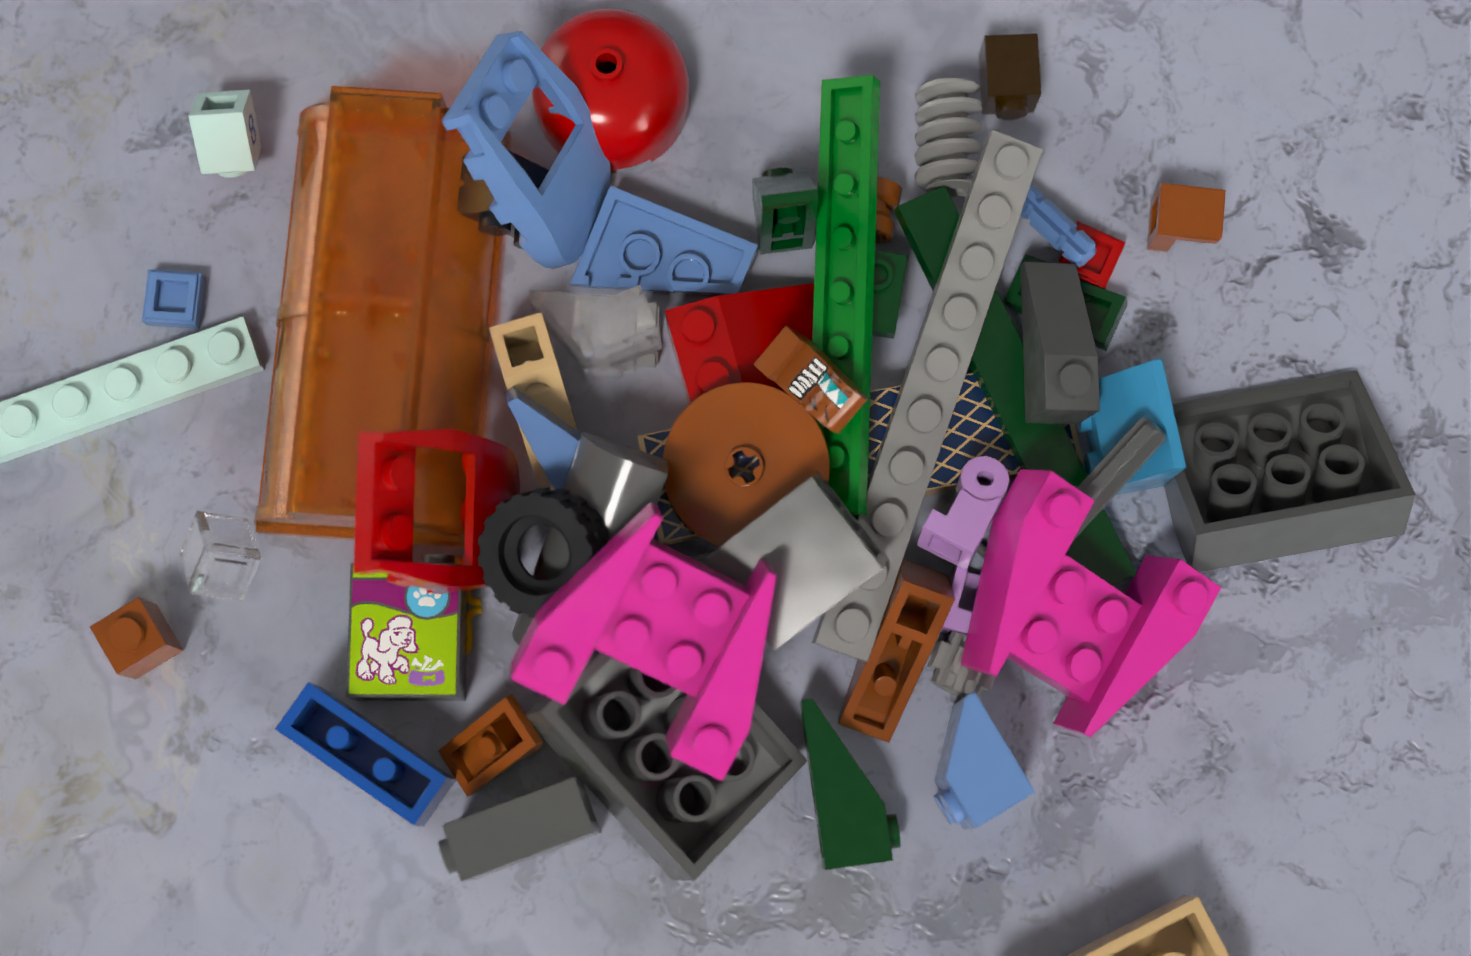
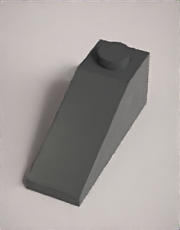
M1023 262L1021 264L1025 423L1078 425L1100 411L1098 355L1076 264Z

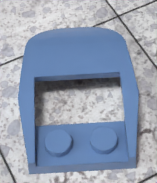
M522 31L499 34L495 37L443 118L442 123L447 131L457 129L470 147L463 161L474 181L484 179L495 199L489 208L501 225L510 222L520 232L519 245L535 262L550 269L560 268L575 263L584 252L585 245L610 187V161L606 158L599 145L593 128L590 110L577 86ZM540 87L554 105L549 107L550 113H558L573 120L575 127L537 190L527 173L503 146L501 141L533 88Z

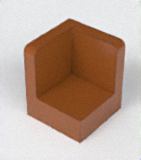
M1161 183L1150 202L1147 250L1168 252L1176 240L1217 244L1221 240L1223 233L1226 190Z

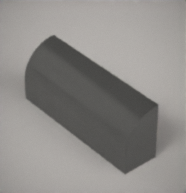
M582 431L562 489L569 490V494L573 496L580 495L588 501L586 504L592 510L596 509L601 516L599 520L603 528H607L609 535L608 543L650 502L657 505L668 475L667 459ZM551 526L548 528L532 574L534 577L542 580H552L559 577L566 569L569 561V548L565 538L557 529ZM525 613L518 614L512 632L513 639L518 645H520L533 618L528 617V614Z

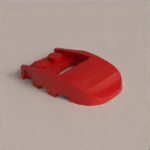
M432 428L392 430V432H358L353 573L360 575L380 572L387 573V582L403 587L414 586L427 589V593L446 594L487 587L482 578L484 576L482 566H479L478 555H480V545H478L479 534L483 533L485 528L483 524L488 515H492L496 511L495 507L502 501L512 499V496L520 494L519 467L514 452L508 446L457 429ZM416 448L463 453L462 465L466 474V499L461 506L460 518L465 531L464 554L459 566L413 562Z

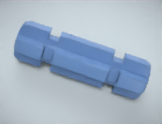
M1031 183L1021 216L1024 219L1029 218L1031 220L1029 224L1056 250H1063V256L1071 264H1076V267L1084 266L1097 252L1095 242L1083 230L1077 231V225L1050 199H1043L1044 194Z

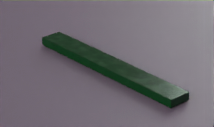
M945 186L898 205L894 210L932 291H934L960 216ZM995 288L969 366L1020 469L1052 471L1077 488L1088 475L1063 424L1025 423L1023 343ZM1103 508L1074 539L1065 554L1113 586L1136 575V572Z

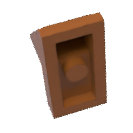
M510 694L440 748L438 752L466 796L469 797L485 788L513 765L539 752L543 741L525 716L524 711L513 694Z

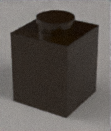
M1038 34L985 35L978 55L982 114H996V117L1002 120H1015L1025 117L1028 113H1034L1041 96Z

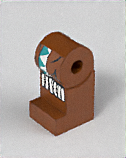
M788 326L783 328L753 364L768 379L775 381L797 403L802 404L815 419L836 434L843 430L868 400L866 395L807 336Z

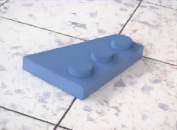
M610 185L570 285L572 287L717 296L741 293L759 246Z

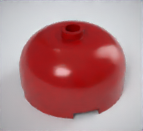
M617 8L595 9L576 15L561 24L541 47L540 50L580 91L590 110L598 143L604 155L610 161L611 173H617V169L633 167L648 160H651V162L655 161L674 144L681 134L690 106L688 71L677 44L654 21L629 10ZM540 87L533 88L531 92L532 102L538 123L547 141L560 153L573 131L575 123L561 114H551L548 109L554 105Z

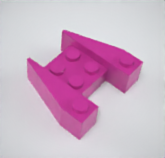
M1020 469L993 517L961 665L967 669L997 676L1007 658L1067 696L1053 724L1060 728L1091 737L1196 636L1222 587L1181 559L1146 555L1125 594L1065 554L1095 501L1052 471Z
M650 502L537 611L511 660V679L565 705L594 649L687 694L665 736L669 754L671 757L723 781L750 731L776 574L769 562L760 558L745 586L652 539L663 518L658 506Z

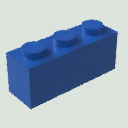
M310 682L306 684L275 728L282 735L414 826L426 825L456 781L455 778L323 687Z

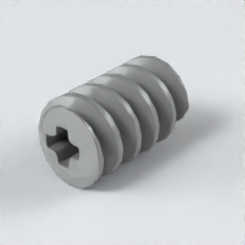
M939 78L926 82L915 93L916 103L920 106L915 113L916 123L920 126L915 133L916 144L920 147L915 153V162L920 167L915 173V182L917 186L926 192H931L945 186L950 197L967 196L972 181L967 179V176L975 173L978 164L977 160L967 159V155L976 154L982 150L981 141L967 138V135L979 133L982 130L981 121L967 118V115L979 113L982 110V102L980 100L967 97V95L975 93L981 87V85L974 81L960 78Z

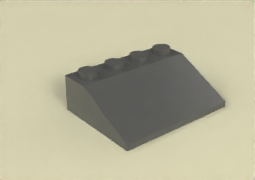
M1358 371L1172 404L1186 468L1164 485L1174 531L1186 563L1198 572L1404 535L1416 494Z
M594 649L565 705L543 695L525 713V716L539 735L672 880L695 881L808 760L756 702L754 703L750 731L723 781L671 757L665 736L687 694Z

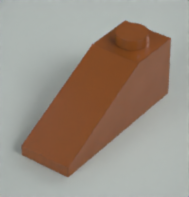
M903 558L868 662L857 661L838 717V725L888 743L890 742L955 601L947 574Z

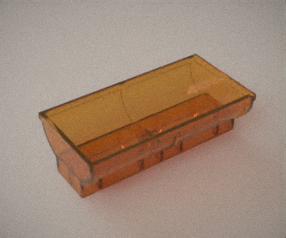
M331 86L329 102L309 106L299 114L297 128L299 138L281 301L276 319V327L278 329L259 501L256 506L254 519L255 532L258 534L355 540L358 432H392V430L433 428L457 429L484 437L493 345L489 327H493L495 323L502 236L480 232L478 230V222L457 212L459 188L464 185V181L460 180L462 157L467 154L470 147L457 129L447 131L444 127L442 120L450 108H447L442 93ZM507 131L501 141L507 150H510L511 147L510 131ZM416 448L413 544L464 548L465 531L460 518L461 506L466 499V474L462 465L463 453Z

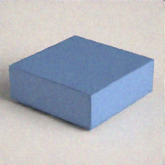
M148 269L142 322L147 326L200 329L206 281L204 275L195 272Z

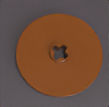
M758 383L728 384L699 396L676 419L667 437L663 452V458L667 459L668 475L664 486L674 511L692 532L716 546L722 545L817 470L827 483L829 482V451L823 432L816 419L802 404L797 403L784 391ZM743 451L746 457L757 456L760 465L753 470L756 479L752 482H749L745 476L735 477L733 475L732 468L739 464L736 455Z

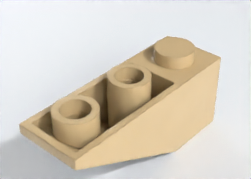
M542 312L489 327L507 390L515 387L578 431ZM520 428L538 488L550 487V490H554Z

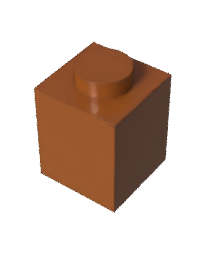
M140 597L90 626L116 674L128 678L138 679L184 651L158 605Z

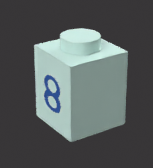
M236 90L197 93L188 117L201 175L218 173L222 177L232 178L244 175L248 171H255L262 146L251 91Z

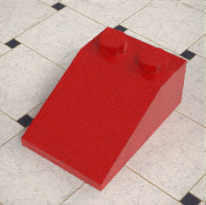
M814 283L719 295L665 310L667 329L688 403H692L699 396L712 389L733 383H758L784 391L775 381L768 379L753 364L785 326L807 336L812 341Z

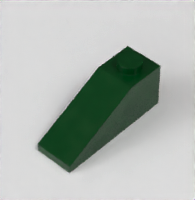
M774 168L763 172L762 177L753 178L752 197L760 255L813 248L819 197L818 190L807 172L793 173V170L790 168Z
M813 698L801 700L800 710L823 870L893 861L891 849L901 848L896 814L886 815L885 803Z

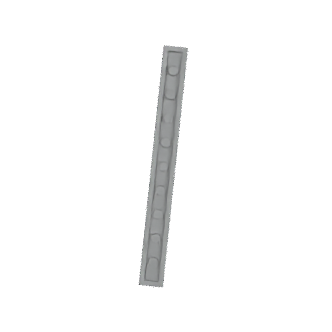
M992 130L987 135L867 482L866 515L855 516V519L887 558V562L881 571L821 615L812 644L862 662H868L1043 150L1039 147Z

